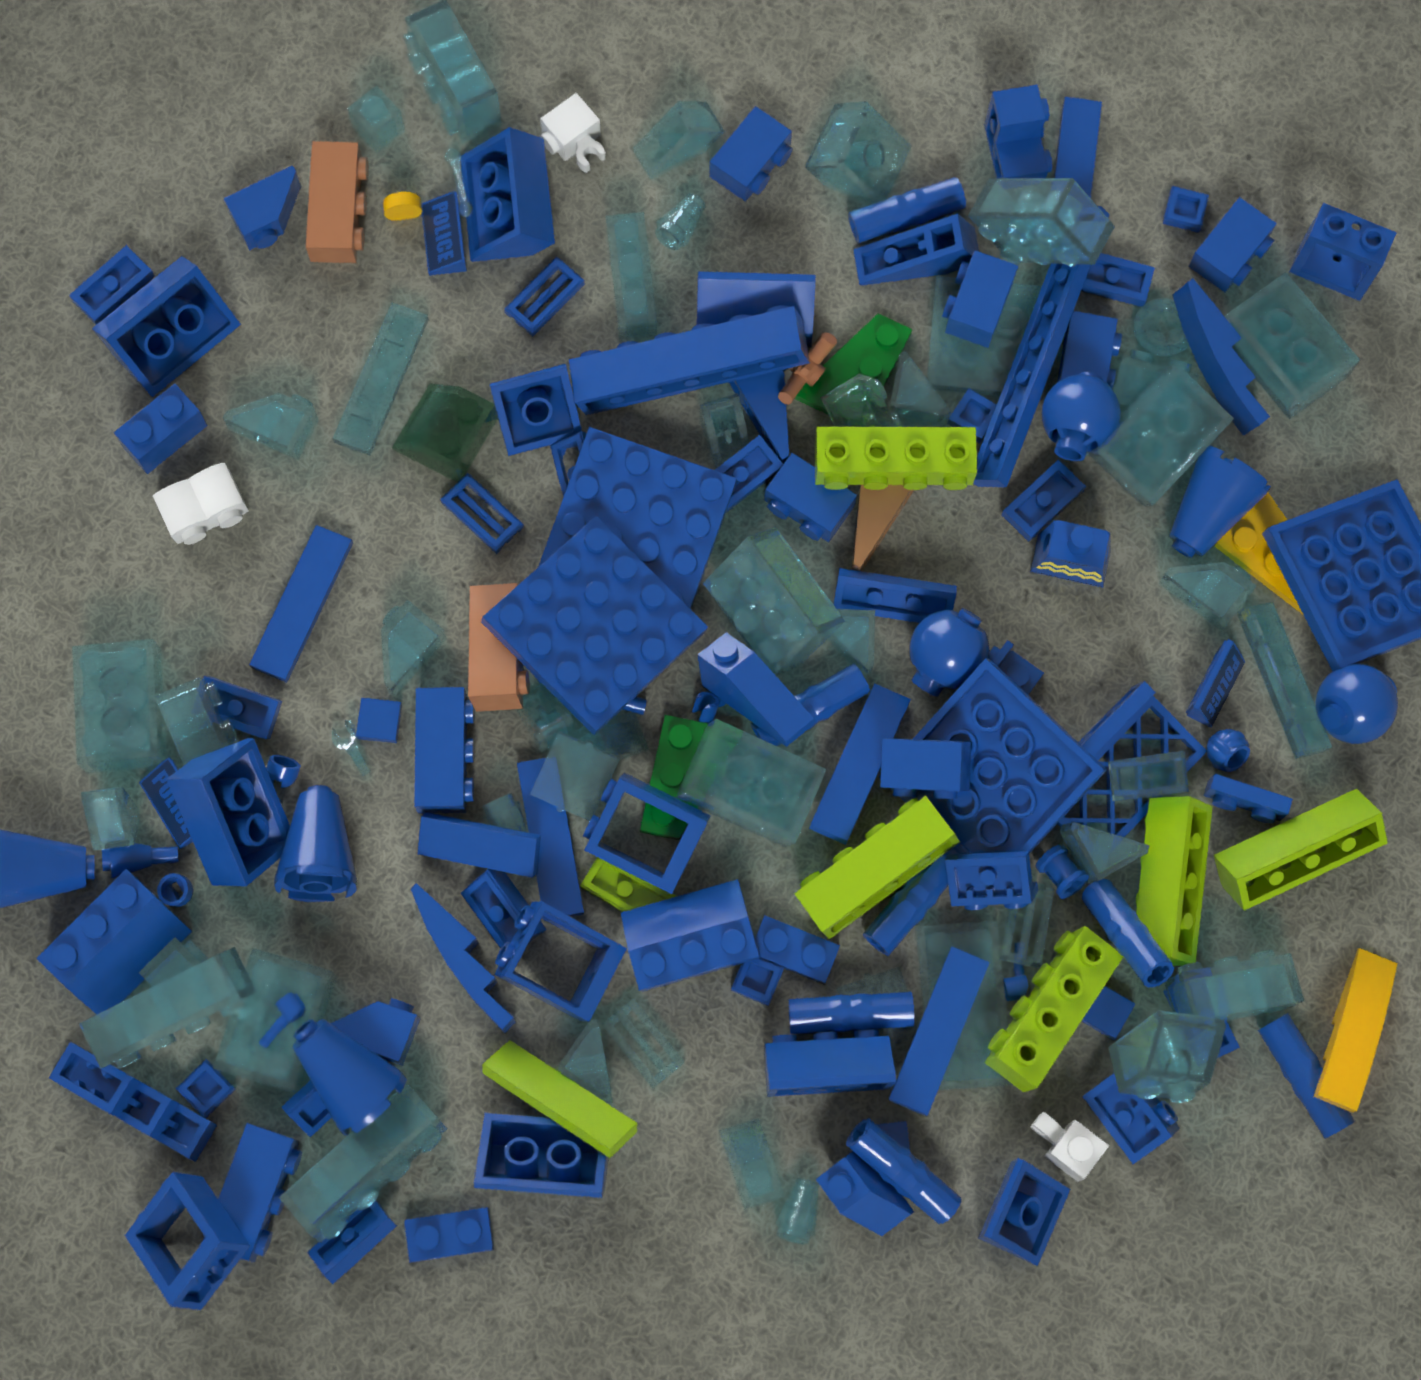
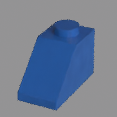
M293 165L223 198L249 250L255 247L259 249L267 248L277 241L278 236L284 234L301 188Z
M391 998L389 1005L377 1001L331 1024L382 1059L403 1066L420 1018L412 1013L414 1006Z
M853 1151L816 1178V1181L840 1214L880 1236L886 1234L914 1213V1210L903 1195L899 1194L893 1185L884 1181L876 1170Z

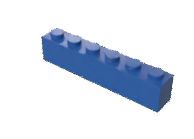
M785 305L771 307L766 313L754 316L746 314L736 315L730 318L728 322L716 325L709 323L694 326L691 331L678 334L672 332L661 333L649 341L640 343L636 341L623 342L617 348L607 351L590 350L582 353L580 357L569 359L574 403L585 415L810 363L803 320L795 306L788 307Z

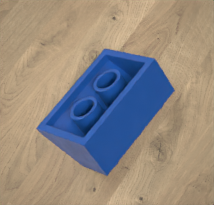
M509 127L460 156L470 261L533 256L555 244L544 138Z
M181 256L92 329L113 356L146 392L153 397L238 328L241 323L197 265Z
M698 271L697 325L704 323L716 325L728 322L730 318L742 314L754 316L766 313L771 307L779 305L795 306L803 320L807 347H811L816 275Z
M247 738L196 757L166 779L211 885L247 886L280 859L290 824L254 738Z
M126 869L36 959L102 1020H105L192 931L135 875Z
M738 879L621 912L630 960L638 989L642 992L761 958Z
M879 1030L854 1031V1038L838 1039V1032H821L813 1034V1040L797 1041V1035L794 1034L772 1036V1043L764 1044L767 1097L888 1090L896 1083L889 1036H879Z
M484 1113L474 1188L602 1198L606 1187L609 1157L550 1118Z

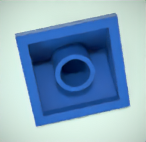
M566 364L490 383L492 399L508 456L552 445L582 431Z
M1017 1158L1011 1161L978 1239L1038 1266L1070 1189L1025 1160Z

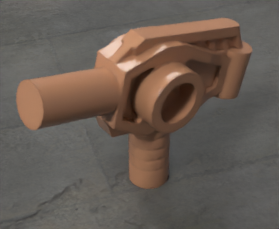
M822 333L814 342L808 353L809 364L788 368L792 371V374L778 394V398L782 403L791 404L805 383L812 387L823 374L826 368L820 363L837 344V339L832 334Z

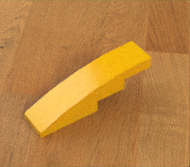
M1358 948L1331 1023L1334 1025L1322 1059L1326 1062L1313 1097L1352 1113L1358 1110L1383 1029L1398 963Z

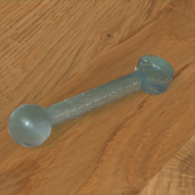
M451 148L446 152L445 160L452 166L461 203L459 205V212L462 216L467 217L473 213V206L467 200L459 167L461 153Z

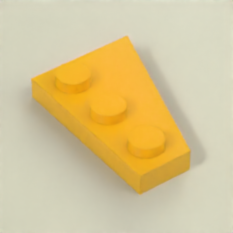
M1268 492L1214 547L1303 615L1262 534L1268 527L1287 521V518Z

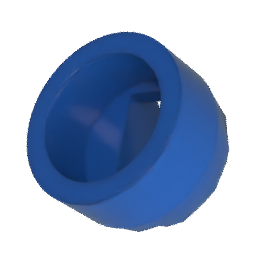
M272 755L266 768L273 785L276 780L282 782L281 788H287L296 781L301 765L292 758Z
M176 873L164 876L157 887L160 901L172 907L186 905L192 899L194 892L190 880ZM175 882H177L183 892L181 898L172 886Z

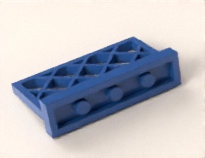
M1145 681L1132 686L1078 742L1097 760L1106 753V762H1099L1107 769V790H1088L1079 800L1080 818H1066L1064 816L1057 824L1097 864L1148 813L1149 798L1164 797L1207 752L1153 696L1156 692ZM1149 708L1160 718V734H1141V716ZM1133 725V734H1124ZM1168 727H1169L1175 734H1168ZM1119 739H1133L1134 762H1114V744ZM1141 739L1161 740V762H1141ZM1168 740H1181L1193 753L1183 763H1169ZM1114 767H1134V790H1114ZM1141 768H1161L1162 785L1156 791L1142 790ZM1169 768H1177L1169 777ZM1087 795H1107V818H1087ZM1114 795L1134 796L1135 813L1129 819L1115 818ZM1142 796H1150L1142 805ZM1072 823H1080V831ZM1087 823H1107L1108 841L1099 850L1087 839ZM1115 823L1123 824L1115 833Z

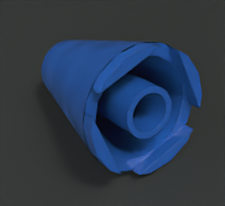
M1204 445L1199 453L1169 534L1174 540L1172 547L1191 559L1194 554L1203 556L1271 488L1270 485H1266L1268 481L1253 468L1237 458H1234L1233 461L1228 458L1221 459L1220 457L1224 451L1210 445Z
M310 786L307 791L299 795L274 878L276 892L280 894L282 888L288 890V898L303 902L335 901L331 893L345 892V898L357 891V877L338 794L332 792L331 788L327 786Z
M0 829V908L86 888V880L95 879V855H86V847Z
M310 1019L300 1026L293 1035L296 1039L292 1047L334 1123L344 1136H348L349 1128L354 1133H357L377 1119L392 1104L387 1099L392 1090L395 1088L400 1094L405 1087L407 1079L399 1069L325 1019L317 1022Z

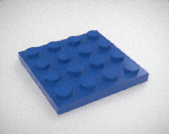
M589 427L539 566L597 516L691 609L736 487L737 478Z
M1398 479L1273 525L1262 533L1332 671L1351 664L1362 663L1421 639V523Z
M597 516L490 609L481 620V623L593 735L601 730L708 629V626Z
M985 658L913 738L971 742L970 791L957 792V799L932 798L933 790H917V797H899L907 803L914 798L920 800L927 796L959 839L960 843L953 847L959 854L1029 851L1030 853L1107 769L990 659Z

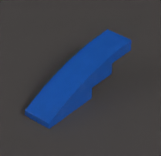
M1192 278L1172 294L1182 329L1198 367L1216 399L1244 436L1260 426L1270 416L1246 387L1256 376L1232 348L1242 337L1194 278Z
M874 683L809 827L810 830L844 845L847 844L881 768L882 739L894 738L911 699Z
M416 883L411 888L412 894L425 926L446 964L478 1007L505 1034L516 1021L511 1014L488 994L497 983L495 977L469 954L479 942L472 933Z
M72 1042L69 1043L49 1076V1079L194 1162L199 1158L217 1127L215 1123Z

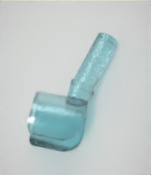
M345 720V727L351 735L343 739L332 728V742L337 748L347 751L363 777L371 771L355 743V725L351 721Z

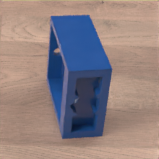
M1323 203L1300 244L1289 272L1360 301L1383 267L1397 232ZM1352 224L1359 225L1360 229L1354 230Z
M624 772L618 782L610 779L600 799L607 804L600 817L592 816L583 834V837L589 839L584 851L672 894L711 815ZM625 792L688 823L664 873L601 842Z
M532 902L530 906L525 905L514 924V927L518 928L511 943L506 942L502 946L496 957L495 964L499 966L494 975L579 1021L590 1022L627 948L544 902ZM541 918L597 949L570 1001L514 971Z
M172 1172L162 1183L161 1188L125 1234L126 1239L170 1307L196 1310L203 1309L250 1247L202 1176ZM186 1208L206 1238L181 1270L162 1241V1238Z

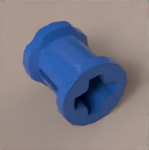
M1065 845L1052 847L1044 853L1035 865L1040 873H1045L1057 887L1056 894L1061 899L1068 898L1078 892L1089 879L1087 872L1079 870L1067 856L1068 849Z

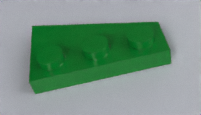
M878 313L823 365L826 369L812 387L805 383L794 399L850 426L864 427L913 329Z
M665 715L650 785L698 809L735 745H737L743 731ZM646 803L640 833L680 840L688 823Z

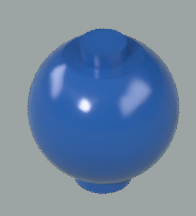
M1082 372L1060 380L1049 390L1042 405L1041 417L1046 434L1056 444L1055 454L1069 461H1083L1087 452L1103 447L1112 439L1120 423L1121 410L1115 392L1103 381L1100 375L1093 372Z
M961 608L959 613L954 610H941L924 618L915 628L909 645L910 660L917 669L911 679L912 682L925 692L936 697L940 695L943 688L958 689L983 660L989 658L988 637L986 632L979 626L982 620L964 608Z
M1351 664L1334 670L1322 681L1316 694L1315 708L1318 719L1331 736L1342 742L1363 744L1374 741L1388 731L1396 718L1398 711L1396 685L1390 677L1378 669L1364 664Z

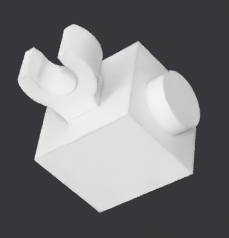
M577 93L540 118L542 129L540 137L544 138V146L551 154L554 155L558 152L565 161L576 154L578 167L586 173L590 171V164L585 159L586 155L595 154L601 161L605 160L603 146L595 141V139L601 136L600 120Z
M1042 1112L1030 1126L1031 1129L1052 1144L1045 1157L1077 1182L1087 1177L1109 1147L1108 1144L1077 1120L1068 1123L1065 1129H1063L1053 1118Z

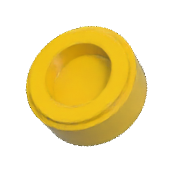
M407 191L388 195L383 200L384 216L392 221L419 217L422 214L420 196Z

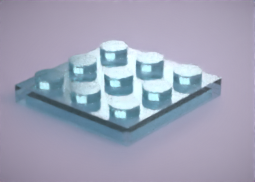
M936 276L926 389L966 393L968 388L978 394L1000 396L1042 286L1012 284L989 348L945 333L948 319L942 317L949 295L957 297L961 285L955 283V277Z

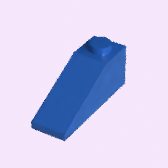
M958 213L853 249L859 285L861 286L949 274L958 271L962 261L970 263L974 250L979 251L975 227Z
M787 369L728 382L759 435L784 464L789 457L786 404L779 400L778 394L785 385L784 372Z
M727 632L697 654L702 686L784 746L790 745L815 724L814 717L759 656Z

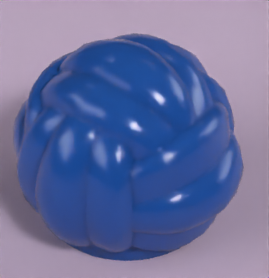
M1233 729L1217 731L1209 738L1207 743V756L1212 762L1213 767L1217 770L1225 772L1235 771L1247 761L1250 755L1249 743L1244 734Z

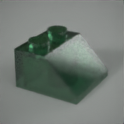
M430 383L392 449L458 482L466 475L498 420L495 404L460 386Z

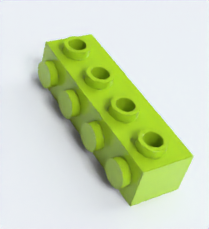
M976 427L816 428L815 485H824L827 489L840 490L847 488L848 485H864V488L869 490H881L887 488L888 485H904V488L908 490H921L927 488V485H943V488L947 490H962L967 485H973L977 474Z
M1356 788L1215 854L1214 859L1222 887L1245 911L1386 845L1388 842L1382 812Z
M927 796L920 800L914 798L905 803L898 810V817L887 825L883 822L874 826L865 835L867 840L855 849L848 847L842 850L833 858L832 862L834 864L822 873L816 871L810 874L800 883L801 889L794 894L827 938L831 939L960 843L955 833Z
M1191 796L1149 798L1148 813L1145 817L1144 848L1140 858L1139 891L1136 895V913L1140 921L1147 926L1150 934L1173 963V966L1196 965L1213 806Z
M1086 926L1073 932L1066 931L1059 938L1053 948L1057 952L1050 965L1045 963L1036 972L1032 979V983L1036 986L1028 997L1024 995L1017 1001L1010 1012V1016L1014 1019L1006 1031L1003 1028L1000 1029L988 1045L991 1053L984 1063L1023 1093L1039 1087L1123 959V956L1115 948Z

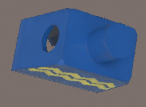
M1054 520L1037 536L1030 572L1103 588L1111 553L1110 532L1085 525Z

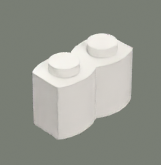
M225 462L208 467L189 479L171 484L153 495L167 529L177 544L184 542L186 545L197 543L205 538L206 531L219 525L221 528L231 527L242 520L241 515L249 511Z

